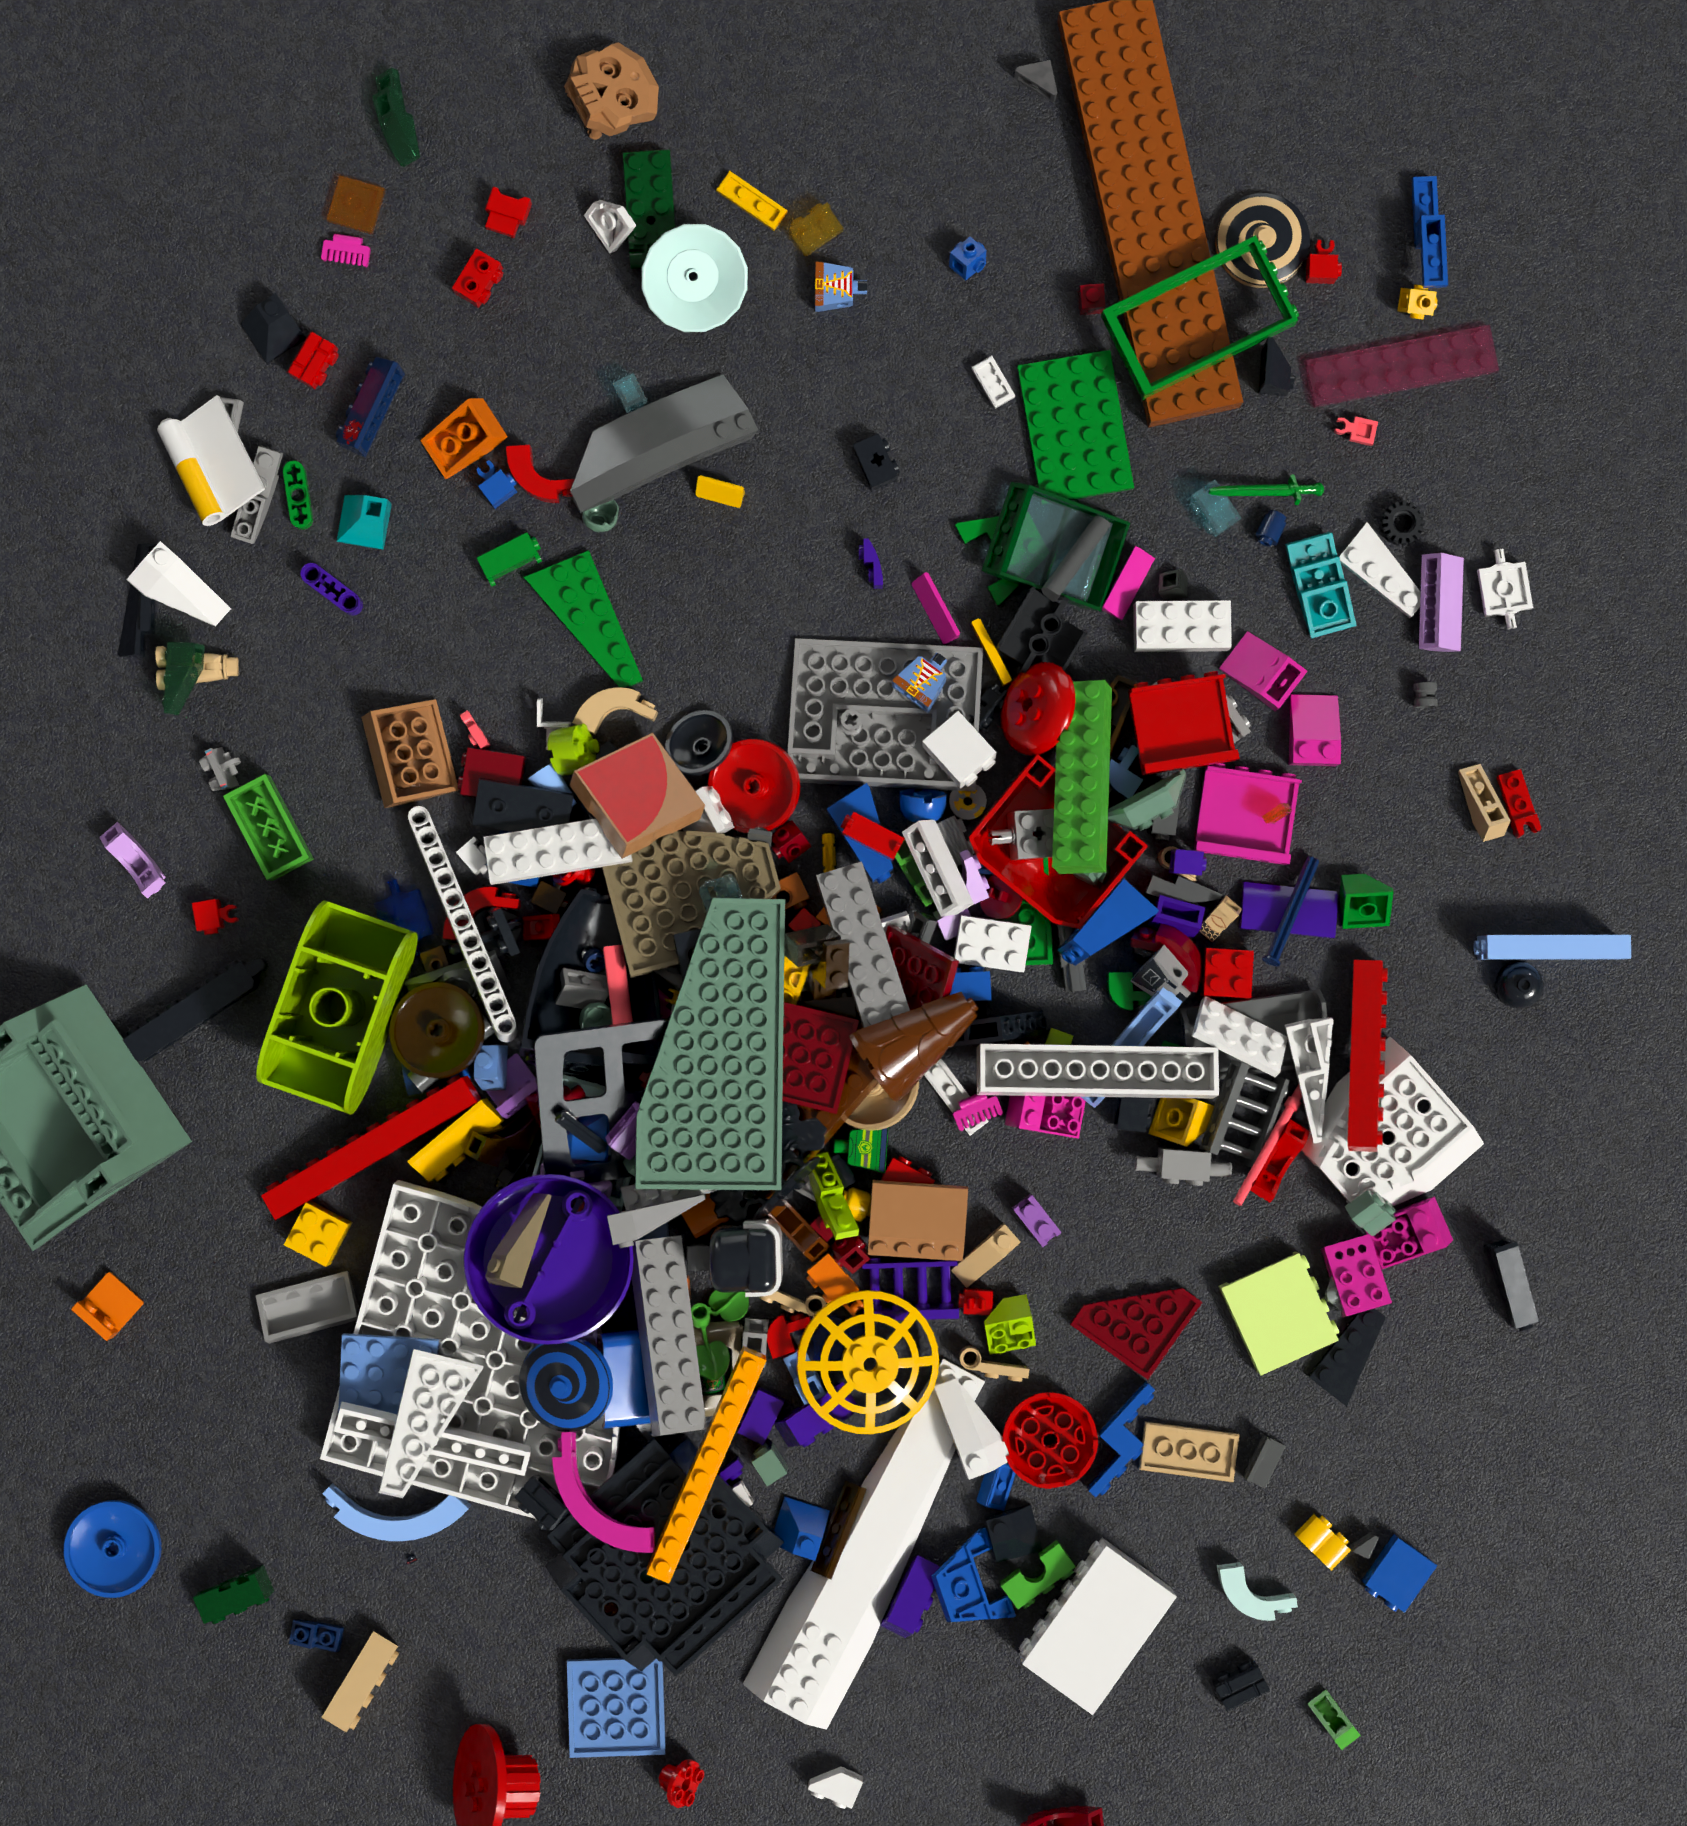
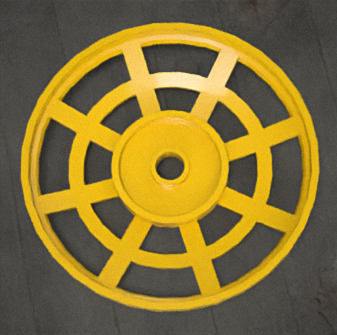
M863 1290L839 1296L827 1303L815 1314L801 1337L796 1365L802 1392L810 1406L820 1417L829 1424L844 1431L855 1434H875L899 1427L921 1410L929 1399L936 1383L939 1354L938 1345L931 1327L915 1307L894 1294L883 1291ZM863 1299L864 1314L851 1317L838 1326L827 1317V1315L840 1306ZM873 1299L892 1302L909 1313L901 1324L888 1316L874 1314ZM916 1319L928 1336L932 1355L919 1357L916 1343L908 1332V1329ZM874 1321L885 1323L896 1330L886 1340L875 1335ZM864 1322L865 1335L851 1340L844 1333L847 1328ZM821 1323L831 1334L823 1346L820 1361H805L809 1341L815 1329ZM902 1337L908 1343L912 1357L898 1358L894 1346ZM837 1339L846 1347L842 1353L841 1361H828L830 1349ZM870 1357L874 1358L876 1366L872 1370L864 1369V1361ZM932 1365V1374L923 1397L917 1403L909 1393L916 1382L919 1367ZM912 1367L910 1378L903 1389L894 1381L898 1369ZM806 1371H820L823 1384L831 1396L822 1406L816 1402L810 1391L806 1379ZM828 1371H842L847 1381L838 1392H836L830 1381ZM889 1388L896 1395L893 1400L876 1406L877 1392ZM854 1389L866 1393V1407L854 1405L846 1401L845 1398ZM900 1402H903L911 1409L905 1416L895 1422L875 1427L876 1413L890 1410ZM840 1404L852 1412L865 1414V1427L845 1424L834 1419L829 1413Z

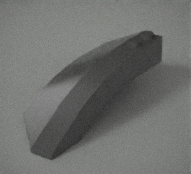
M722 374L659 399L594 430L578 468L570 494L579 513L622 497V495L688 464L748 441L754 437L758 428L748 407Z

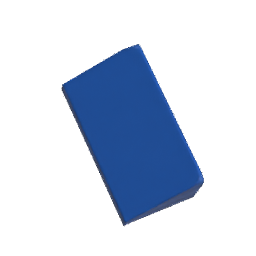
M1008 1462L984 1474L977 1497L979 1504L1004 1511L1016 1474Z

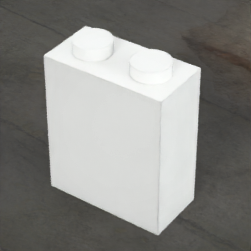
M959 711L922 741V746L959 788H962L964 785L970 786L978 778L976 775L981 770L987 771L996 762L994 760L996 758V751Z

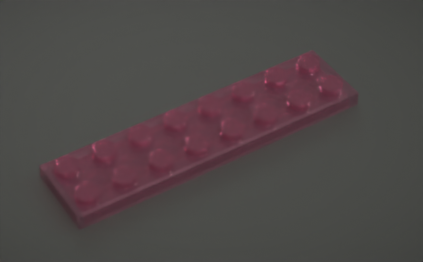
M1490 325L1305 361L1314 408L1497 373L1499 371Z

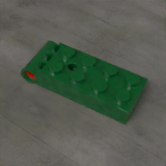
M670 150L623 153L627 213L636 224V227L628 236L631 269H642L649 248L665 232L676 228ZM654 220L655 223L653 225H649L648 221Z

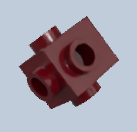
M792 820L772 834V842L775 845L771 848L778 858L784 856L788 863L812 847Z
M859 1235L835 1240L831 1245L835 1254L832 1256L835 1262L840 1267L844 1266L852 1274L870 1260L865 1250L867 1245Z

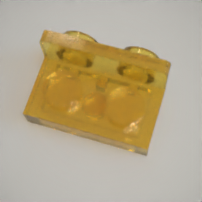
M828 202L823 205L821 203L817 204L810 210L809 215L804 218L802 216L798 217L790 224L791 227L789 228L790 236L805 257L844 231V228L831 211Z

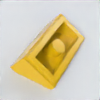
M702 475L698 476L697 497L736 508L741 507L745 494L742 486Z

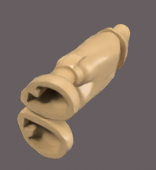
M164 646L156 647V663L159 668L187 667L183 671L157 670L156 684L158 690H166L170 684L184 681L186 684L193 686L196 683L227 680L228 676L239 675L238 657H228L226 654L195 653L194 651L186 652L183 656L170 654Z

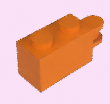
M829 1252L807 1269L809 1274L806 1277L815 1289L818 1286L824 1292L822 1297L827 1303L839 1296L859 1290L856 1283L835 1262ZM856 1300L851 1306L848 1304L843 1305L853 1317L857 1316L856 1313L859 1310L864 1309L862 1300Z

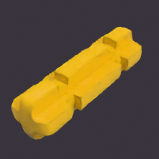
M833 833L822 835V844H824V847H822L823 866H825L824 873L835 870L834 866H836L835 847H833L835 835Z

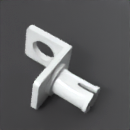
M543 698L537 699V727H544L546 729V750H548L549 734L557 729L570 727L571 722L543 721Z

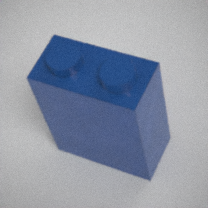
M1393 1534L1361 1581L1366 1585L1364 1590L1375 1598L1380 1595L1386 1599L1384 1604L1396 1612L1400 1609L1405 1613L1437 1565Z

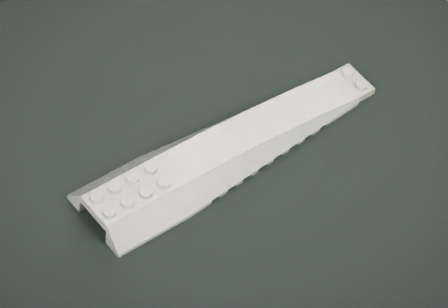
M943 1358L939 1364L935 1385L956 1378L975 1401L985 1380ZM928 1380L925 1387L917 1397V1403L923 1397L930 1380ZM933 1389L921 1410L909 1421L899 1426L874 1467L863 1481L861 1487L867 1490L832 1579L810 1571L814 1561L811 1562L809 1568L787 1599L743 1682V1685L762 1701L804 1724L827 1730L873 1643L956 1447L935 1389Z

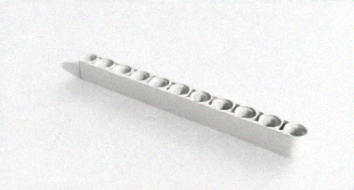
M416 806L409 811L408 820L417 845L495 1034L502 1042H511L517 1036L514 1016L430 814L426 808ZM419 817L425 818L422 823L414 822ZM430 837L434 839L429 844L422 842L425 838ZM435 858L442 859L439 864H432L431 861ZM445 878L451 880L450 883L447 885H441L439 883L442 879ZM452 899L459 900V903L455 906L448 904ZM460 920L468 921L467 925L462 927L456 924ZM473 940L477 942L474 947L469 948L465 946L468 941ZM479 961L486 963L485 966L480 969L473 967L474 964ZM487 982L494 984L492 989L485 990L482 988ZM496 1003L503 1005V1008L499 1011L491 1009ZM503 1025L512 1026L509 1032L500 1031Z

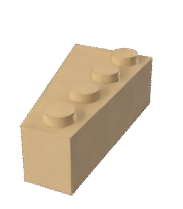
M373 1631L321 1718L345 1732H348L349 1729L354 1730L361 1719L358 1716L361 1708H367L374 1695L370 1694L374 1686L380 1687L387 1674L383 1672L388 1664L393 1665L398 1657L399 1652L396 1651L398 1646Z

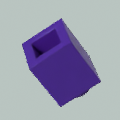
M1171 849L1169 873L1201 876L1207 864L1206 857H1203L1204 852Z

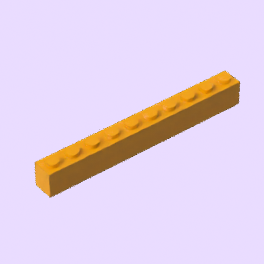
M743 1346L655 1547V1552H653L648 1563L647 1575L668 1584L670 1583L766 1363V1355Z

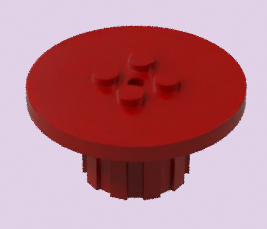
M475 1724L469 1727L458 1748L453 1775V1806L457 1826H501L503 1818H530V1815H534L537 1803L539 1802L541 1780L536 1759L532 1758V1755H504L502 1743L497 1732L488 1724Z

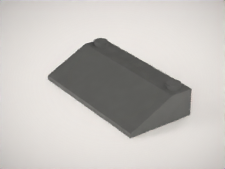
M1320 989L1221 1003L1287 1036L1284 1026L1286 1024L1307 1019L1327 1018L1326 1001ZM1199 1006L1180 1008L1183 1046L1215 1048L1192 1036ZM1288 1040L1280 1071L1295 1069ZM1218 1049L1219 1079L1225 1078L1231 1059L1242 1063L1245 1062ZM1251 1065L1248 1069V1073L1253 1075L1265 1073Z

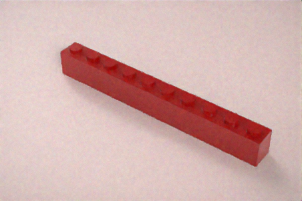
M457 1075L446 1081L448 1086L441 1090L439 1086L426 1093L428 1098L421 1102L419 1098L406 1105L408 1109L401 1114L399 1110L393 1112L386 1117L388 1121L382 1125L377 1122L366 1128L368 1133L360 1137L359 1134H356L347 1139L348 1145L340 1149L339 1146H336L327 1151L326 1158L320 1160L317 1157L306 1164L307 1169L302 1172L297 1169L286 1175L288 1180L280 1184L279 1181H276L267 1186L268 1192L261 1195L273 1218L277 1220L306 1202L311 1201L478 1103L482 1099L468 1075L462 1078Z

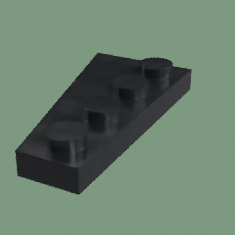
M1375 1308L1357 1313L1339 1335V1341L1332 1344L1308 1375L1310 1379L1346 1407L1386 1318Z

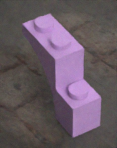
M968 849L960 852L959 855L962 863L961 877L973 903L976 904L989 898L986 890L990 887L986 877L979 874L978 869L981 868L977 856H972ZM968 908L957 915L942 917L938 910L933 912L934 917L938 919L937 924L945 940L957 936L960 915L971 916Z

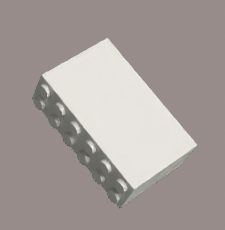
M1101 1538L1099 1542L1095 1541L1088 1550L1090 1555L1086 1561L1081 1560L1074 1570L1076 1575L1071 1581L1068 1579L1060 1590L1062 1592L1058 1600H1052L1047 1608L1049 1613L1044 1620L1040 1618L1033 1628L1034 1634L1030 1639L1026 1638L1019 1647L1021 1662L1025 1667L1092 1715L1177 1597L1169 1585L1104 1538Z

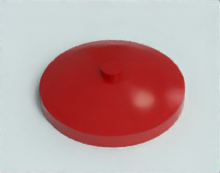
M747 739L733 743L726 759L718 767L710 771L708 786H713L718 792L724 809L731 817V822L735 827L733 829L739 832L748 833L749 829L756 827L765 828L768 831L778 828L789 819L799 800L800 778L796 765L786 751L770 741Z

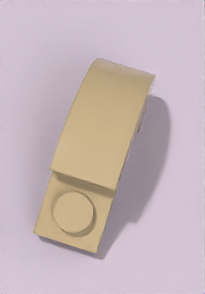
M609 688L587 699L578 710L572 723L574 725L584 723L587 725L588 731L596 735L603 719L615 710H630L652 721H655L658 712L654 710L655 705L642 700L639 703L638 700L641 694L636 690Z

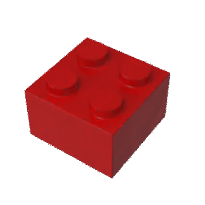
M1203 948V975L1200 996L1251 998L1254 951Z

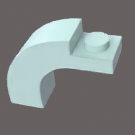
M1241 1562L1217 1565L1218 1577L1224 1593L1230 1602L1245 1615L1259 1620L1271 1621L1275 1620V1610L1278 1613L1291 1612L1292 1608L1298 1607L1297 1599L1293 1593L1264 1597L1251 1592L1246 1585L1244 1567Z

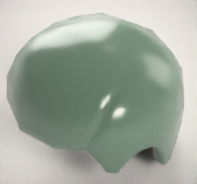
M615 500L609 501L582 513V520L589 529L595 532L609 531L617 523L619 506Z
M590 1003L581 1010L578 1019L580 1029L613 1025L611 1008L604 1003Z

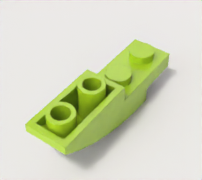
M828 1152L817 1154L815 1157L818 1156L821 1160L808 1176L826 1228L831 1229L835 1240L857 1236L859 1228L843 1195L844 1186Z

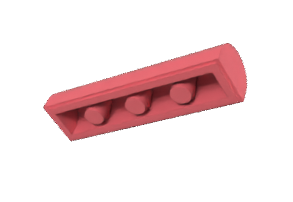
M623 945L606 946L603 948L612 1022L613 1024L633 1022Z

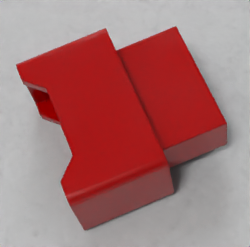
M492 187L485 208L487 214H489L485 226L486 230L515 238L519 224L525 226L532 205L531 199L523 197L518 200L503 195L497 187Z

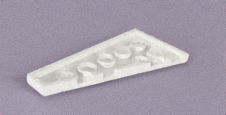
M413 1349L379 1493L399 1498L405 1496L484 1366Z

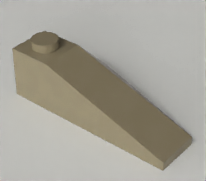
M533 1193L492 1254L485 1275L489 1284L522 1288L551 1195Z

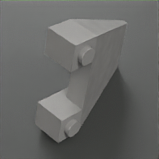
M706 1194L608 1215L613 1245L619 1244V1248L633 1246V1241H637L639 1238L705 1200Z

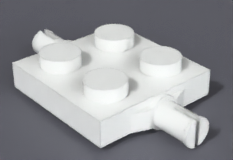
M1504 549L1494 550L1496 564L1489 568L1477 570L1484 616H1505L1507 629L1517 628L1514 614L1533 608L1526 563L1513 564L1505 562Z

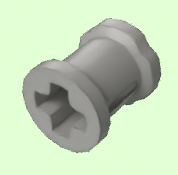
M849 709L842 714L841 728L843 732L854 736L861 731L862 717L858 711ZM847 720L855 721L856 725L848 724Z

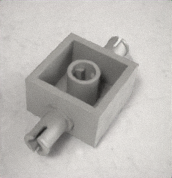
M1054 809L1006 813L1008 829L989 830L988 837L998 836V838L988 839L990 845L1009 843L1010 860L1051 858L1053 853ZM1033 832H1037L1038 837L1033 836Z
M1158 1147L1157 1158L1136 1156L1135 1171L1156 1172V1176L1162 1178V1182L1179 1184V1180H1186L1188 1185L1203 1186V1181L1209 1182L1210 1176L1231 1178L1232 1163L1211 1162V1153L1207 1151Z

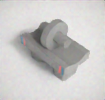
M222 747L206 750V755L199 760V763L204 771L212 769L214 771L215 777L209 780L212 791L238 787L239 783L235 777L238 771L235 766L241 763L240 759H232L230 753H225Z

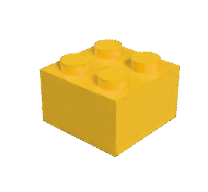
M308 1201L301 1210L284 1246L327 1267L331 1265L353 1222L312 1201Z

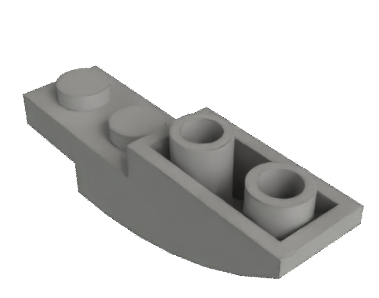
M258 446L253 465L265 490L238 508L231 537L251 544L255 543L279 478L277 473L283 453Z

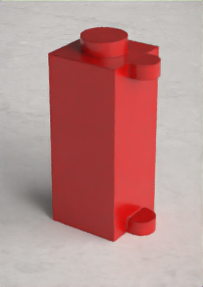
M853 812L851 816L846 815L840 826L844 829L842 835L892 861L905 839L856 812Z

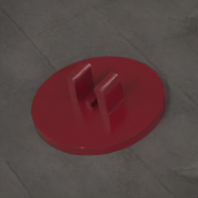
M996 875L991 876L987 879L990 888L986 891L989 898L980 901V906L983 912L993 919H1007L1018 911L1023 898Z

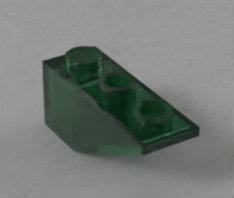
M167 642V649L165 651L166 672L164 674L165 696L162 700L165 714L179 715L203 670L205 645Z

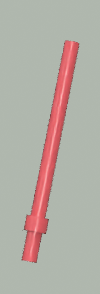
M1299 1084L1292 1096H1289L1286 1100L1284 1111L1233 1200L1235 1204L1242 1206L1293 1112H1297L1300 1107L1302 1095Z

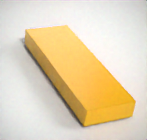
M731 171L728 172L716 189L720 195L773 231H775L787 214L785 208Z
M978 618L972 621L971 626L1002 686L1010 684L1012 679L981 619Z

